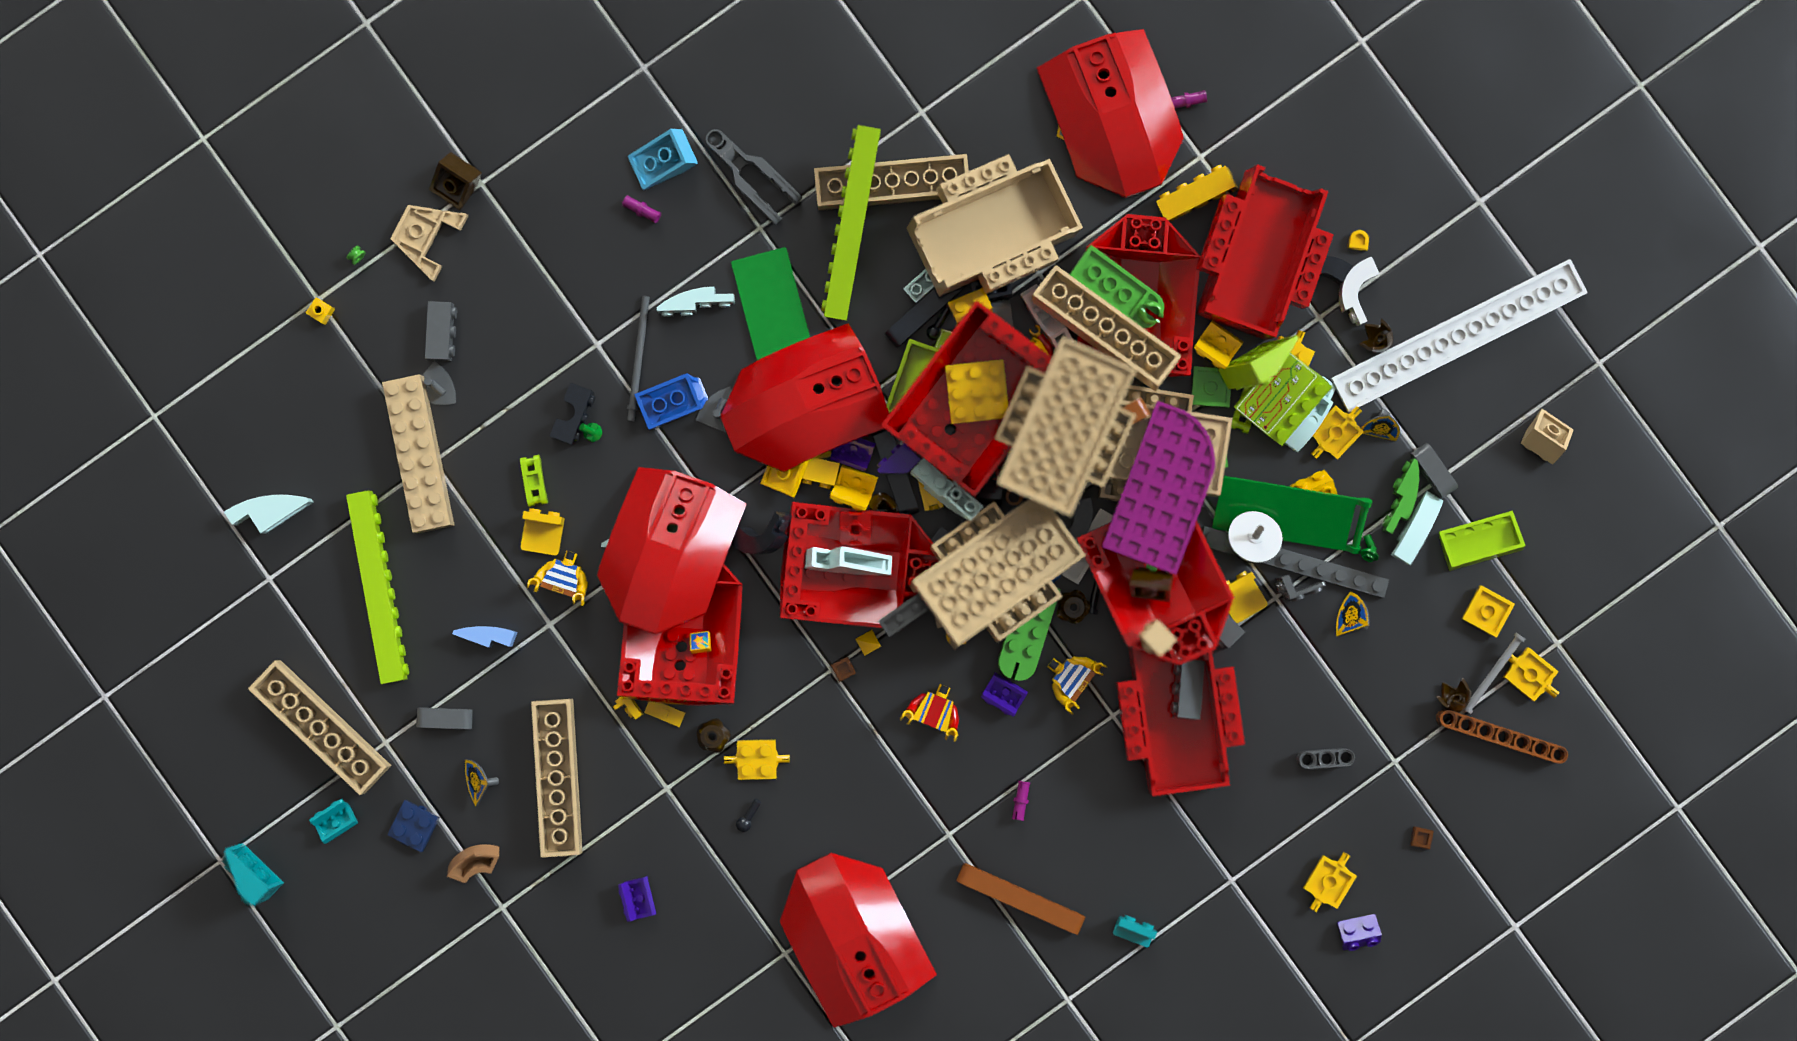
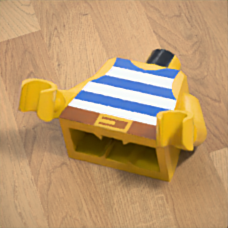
M566 550L563 561L554 559L547 562L528 581L527 588L530 585H535L534 592H537L540 584V587L573 597V605H575L577 600H581V606H584V597L588 583L582 567L574 565L577 554Z
M1077 656L1071 659L1067 658L1063 664L1053 658L1047 666L1056 673L1052 678V689L1055 697L1066 707V710L1071 715H1073L1070 710L1071 707L1076 706L1079 709L1075 701L1094 675L1097 673L1103 676L1104 674L1100 673L1099 670L1101 667L1107 668L1103 663H1097L1088 657Z

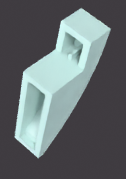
M1428 491L1425 492L1396 539L1399 543L1391 554L1393 557L1406 565H1411L1436 520L1443 500Z
M293 495L261 496L239 503L224 511L232 525H239L250 517L259 532L266 534L312 504L313 500Z
M816 547L806 549L805 569L857 575H891L892 556L847 547H839L833 550Z

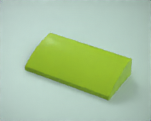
M912 339L908 340L886 404L889 414L937 353L938 348Z
M1513 511L1439 532L1449 571L1518 552L1526 546Z

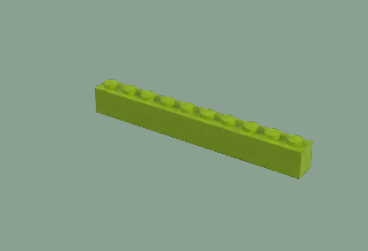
M858 125L857 129L853 128L851 140H855L854 148L849 149L848 159H851V165L846 167L845 178L848 179L847 186H843L841 197L845 198L844 205H840L838 217H841L840 225L836 224L834 234L838 236L837 244L833 243L831 255L835 256L834 261L829 262L828 274H831L830 281H826L824 292L828 293L827 300H823L821 311H824V317L847 321L881 131L878 128Z
M369 490L347 494V503L381 684L406 680L407 675H409V668L404 663L403 656H406V651L400 641V637H402L401 627L397 625L399 613L393 603L395 599L394 589L390 587L392 575L390 569L387 570V551L383 549L385 537L383 532H380L379 527L381 516L376 511L378 499L376 494Z

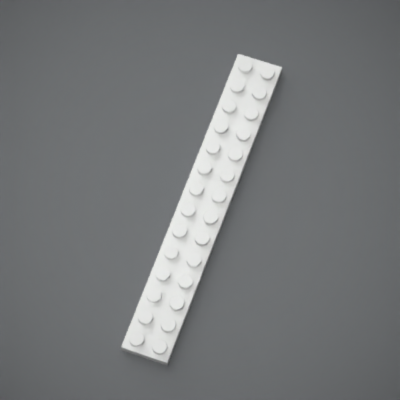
M1571 259L1332 377L1331 381L1335 385L1336 391L1347 412H1350L1356 406L1360 407L1588 292Z

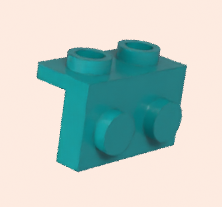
M342 799L333 802L328 808L317 812L314 817L309 819L310 823L316 827L322 842L325 844L358 824L350 805Z
M1125 915V917L1119 916L1113 930L1114 935L1147 948L1150 946L1151 940H1155L1157 931L1153 929V925L1143 922V924L1137 923L1135 918Z

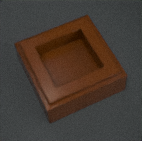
M849 657L831 665L839 682L856 674Z
M1414 826L1410 845L1430 850L1434 831Z

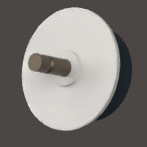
M1246 512L1236 517L1229 528V542L1233 552L1241 560L1248 563L1265 562L1272 559L1280 550L1282 533L1278 524L1268 515L1260 512Z

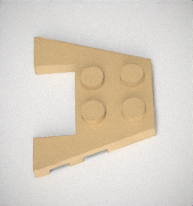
M408 205L391 240L432 281H435L442 266L425 258L443 222L461 231L468 215Z

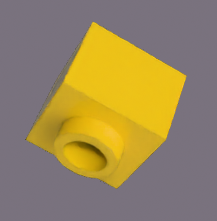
M315 297L306 314L326 325L335 308ZM321 307V312L316 313L317 309Z

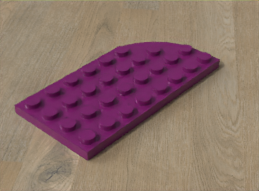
M1157 400L1102 545L1103 548L1175 575L1215 470V452L1212 441L1203 425L1190 413Z

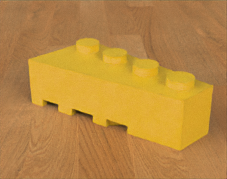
M1218 165L1211 169L1212 173L1206 176L1204 174L1198 175L1193 178L1194 182L1188 185L1183 183L1177 186V191L1171 194L1169 191L1159 196L1160 199L1156 202L1163 217H1166L1171 222L1190 213L1193 208L1197 209L1206 205L1210 199L1221 198L1230 189L1232 192L1238 190L1229 169L1226 166Z

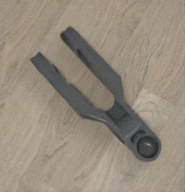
M714 129L708 132L706 143L733 171L736 188L773 224L777 225L782 218L740 176L742 168L746 165L757 167L795 205L802 199V196L762 157L744 154L720 130Z

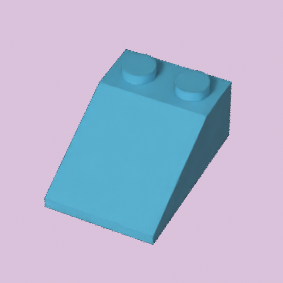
M669 129L628 155L643 190L677 176L698 164L682 129Z

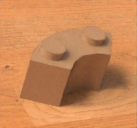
M482 844L464 849L450 862L447 877L466 883L476 873H492L499 858V847Z

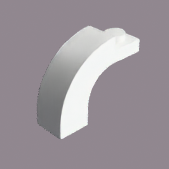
M1372 257L1355 265L1341 283L1339 290L1341 311L1350 310V320L1353 324L1356 323V326L1367 322L1358 300L1359 288L1363 282L1379 275Z
M1035 284L1020 295L1033 320L1056 350L1062 337L1071 341L1073 339L1066 326L1031 301L1033 293L1039 287Z

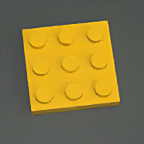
M1003 360L945 366L951 424L1005 417L1008 410V399Z

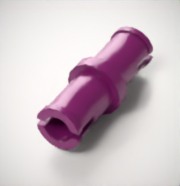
M1205 90L1191 94L1186 92L1184 95L1171 97L1174 108L1185 106L1190 108L1191 105L1207 103Z
M628 195L623 200L622 206L634 211L637 216H643L654 223H657L660 219L661 212L648 207L647 203H641Z
M1018 781L1016 798L1014 797L1013 799L1015 805L1012 819L1024 821L1026 804L1029 803L1027 798L1030 782Z

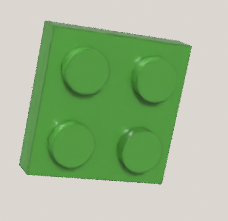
M1193 367L1191 395H1194L1193 405L1230 407L1231 389L1227 388L1218 371L1219 368Z

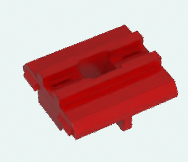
M853 510L840 512V544L854 546L871 544V512ZM852 526H859V531H853Z

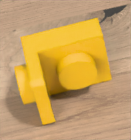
M620 697L615 701L616 705L613 706L617 710L625 704V711L630 718L638 719L644 714L635 700L631 698Z

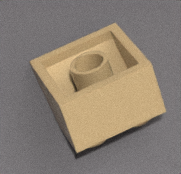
M1541 409L1525 432L1521 444L1553 465L1566 451L1573 429Z

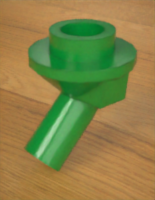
M582 423L579 426V430L583 432L585 439L588 441H598L602 436V429L596 423H589L587 425Z
M1368 534L1363 537L1368 548L1362 549L1360 554L1365 561H1377L1379 559V555L1376 552L1377 548L1371 535Z

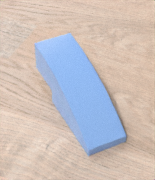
M476 626L454 630L452 634L486 647H492L494 641L512 647L517 632L499 627Z

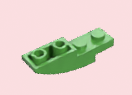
M1416 459L1405 462L1401 470L1404 472L1401 478H1397L1393 485L1395 489L1393 494L1398 496L1399 499L1396 498L1391 505L1393 510L1390 516L1387 515L1382 523V526H1384L1382 531L1387 534H1393L1400 519L1403 521L1409 520L1413 511L1419 486L1418 460Z

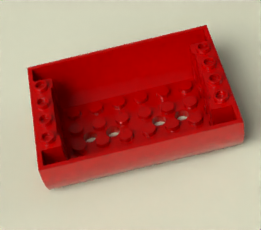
M976 300L882 423V426L973 496H976L1012 449V446L995 439L1004 418L955 423L953 425L956 427V432L953 435H948L945 432L946 425L951 424L945 366L1003 360L1009 408L1026 367H1031L1045 374L1052 357Z

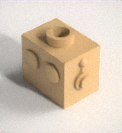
M1153 620L1150 624H1146L1144 630L1137 636L1143 642V648L1149 653L1153 652L1156 656H1161L1165 651H1169L1172 644L1177 640L1159 620Z

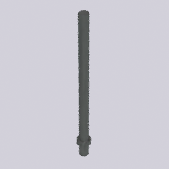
M642 296L630 401L629 405H627V421L635 422L636 411H638L637 400L634 394L638 393L650 299L648 296Z

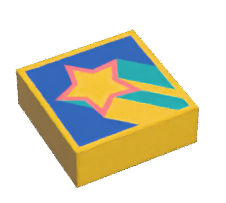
M709 631L690 634V651L692 654L711 651Z

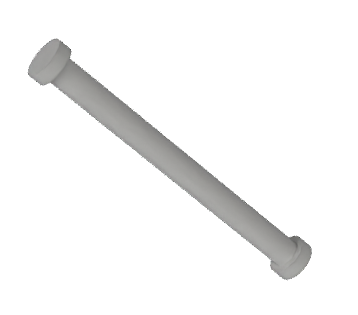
M1515 633V638L1475 691L1468 706L1464 709L1465 711L1472 714V709L1520 643L1526 640L1524 637Z

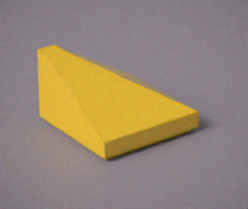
M873 630L856 638L864 656L881 647Z

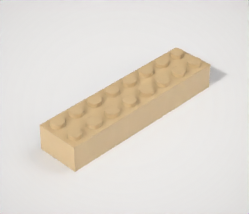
M967 154L876 162L867 206L940 199L936 189L941 183L969 172ZM850 165L814 168L818 210L838 209L840 205H844L845 198H842L841 194L843 186H847L848 179L845 178L846 167H850Z
M1057 265L1054 266L1032 295L1031 301L1104 355L1136 369L1134 376L1155 392L1180 360L1181 355Z
M420 374L382 382L412 533H422L455 526L427 388L424 383L425 379Z
M275 660L248 688L359 795L365 794L392 766L281 660Z
M573 699L533 701L531 703L541 857L580 855L583 853Z

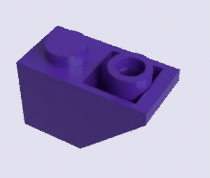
M905 443L902 446L898 444L891 451L893 455L889 459L885 457L877 464L879 467L877 472L879 474H908L921 459Z

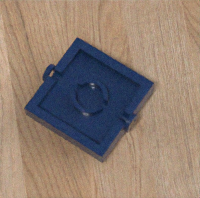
M404 800L387 835L400 841L406 847L410 846L419 852H423L440 817L427 811V808L422 805L417 806L408 800Z

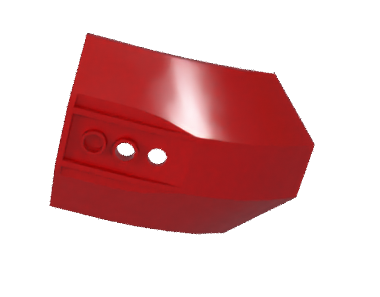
M1144 29L1111 33L1073 46L1037 67L1077 178L1125 198L1162 185L1184 136L1172 99ZM1105 71L1109 74V77L1101 79L1098 75L1100 72ZM1108 88H1113L1116 91V95L1108 97L1105 91Z
M1127 214L1089 244L1086 250L1092 245L1162 298L1164 303L1163 318L1158 317L1146 308L1145 312L1160 322L1144 329L1181 355L1179 362L1167 377L1191 376L1200 272L1196 268L1200 255L1166 217ZM1080 336L1077 337L1078 344L1103 354Z
M848 323L778 350L741 369L720 419L734 452L785 473V471L839 446L886 429L882 426V423L888 417L889 411L868 356ZM833 378H839L842 381V384L840 386H834L831 383V380ZM816 384H820L824 387V392L816 394L813 391V387Z
M638 467L615 522L597 573V577L619 622L657 635L706 614L721 569L747 504L709 482L680 472ZM682 508L685 512L682 515H677L674 513V510ZM674 524L678 527V530L675 533H670L667 531V526Z
M792 502L790 510L792 518L786 529L788 539L784 543L782 556L780 618L882 628L878 622L880 619L918 594L917 592L914 593L909 587L911 582L939 563L930 550L931 545L934 543L911 514L861 510L862 512H871V544L862 546L840 544V512L858 510ZM852 526V530L859 531V526ZM816 547L833 550L839 547H847L892 556L891 575H857L805 569L806 549Z
M1197 520L1176 575L1173 574L1170 602L1131 597L1130 581L1133 570L1140 567L1146 568L1147 564L1102 547L1111 522L1076 538L1080 548L1086 555L1085 559L1127 646L1149 653L1143 648V642L1137 636L1144 630L1146 624H1150L1153 620H1159L1177 640L1172 644L1169 651H1165L1163 655L1157 657L1181 665L1216 649L1235 596L1224 578Z
M724 564L706 614L657 635L624 624L617 696L663 704L693 706L734 704L742 584ZM709 631L711 651L692 654L690 651V634ZM685 642L688 646L687 650L679 652L676 649L677 644ZM679 661L686 664L685 669L682 671L675 669V664Z
M829 853L796 871L780 923L833 1028L870 1017L905 999L937 975L883 868L835 853ZM863 951L866 954L865 959L857 961L855 959L856 952ZM867 969H872L875 972L870 978L864 976V972Z

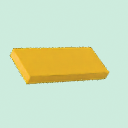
M648 702L644 711L646 714L677 727H680L685 716V712L663 703Z

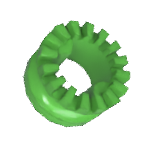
M355 246L347 255V259L352 260V263L355 265L364 257L365 251H360V247Z

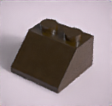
M450 152L438 162L429 190L461 210L476 189L482 172Z
M1144 567L1134 569L1130 581L1131 597L1170 602L1173 574L1164 570H1159L1158 572L1150 571V569Z

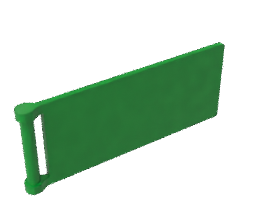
M786 247L731 262L757 360L810 338ZM816 384L813 387V390L818 389V391H820V384Z
M1223 476L1221 494L1218 496L1212 528L1229 531L1232 522L1239 515L1246 512H1260L1268 515L1278 524L1283 541L1359 554L1363 529L1372 500ZM1359 505L1361 509L1352 544H1347L1355 507Z

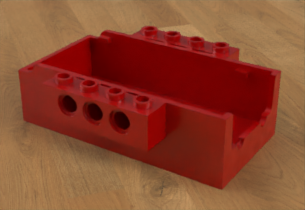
M1257 164L1245 171L1236 197L1226 194L1219 201L1196 270L1209 274L1196 315L1263 340H1269L1277 337L1289 305L1300 309L1309 307L1334 234L1316 228L1329 191L1321 188L1315 191L1299 188L1292 183L1268 176L1263 173L1265 167Z
M1128 646L1133 680L1116 682L1126 759L1136 760L1144 758L1149 794L1158 796L1230 786L1226 747L1245 745L1234 667L1214 669L1212 651L1192 659L1205 662L1200 720L1172 718V713L1170 712V706L1174 699L1172 685L1175 682V675L1173 673L1175 663Z

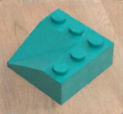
M244 843L229 847L224 851L222 862L225 864L224 868L233 875L238 892L242 895L241 899L246 904L254 906L268 900L284 884Z

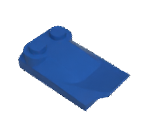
M688 373L634 394L649 430L659 428L666 423L702 409L708 400L700 378L693 377Z

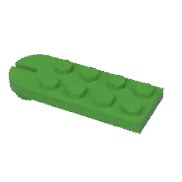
M1092 245L1087 248L1069 274L1142 328H1149L1160 322L1145 312L1146 308L1158 317L1163 318L1164 303L1162 298Z
M1057 601L1004 638L998 656V667L1004 676L1022 681L1033 675ZM1016 662H1017V663H1018V668H1017L1016 674H1014V675L1012 676L1013 671H1014V668H1015V664H1016Z

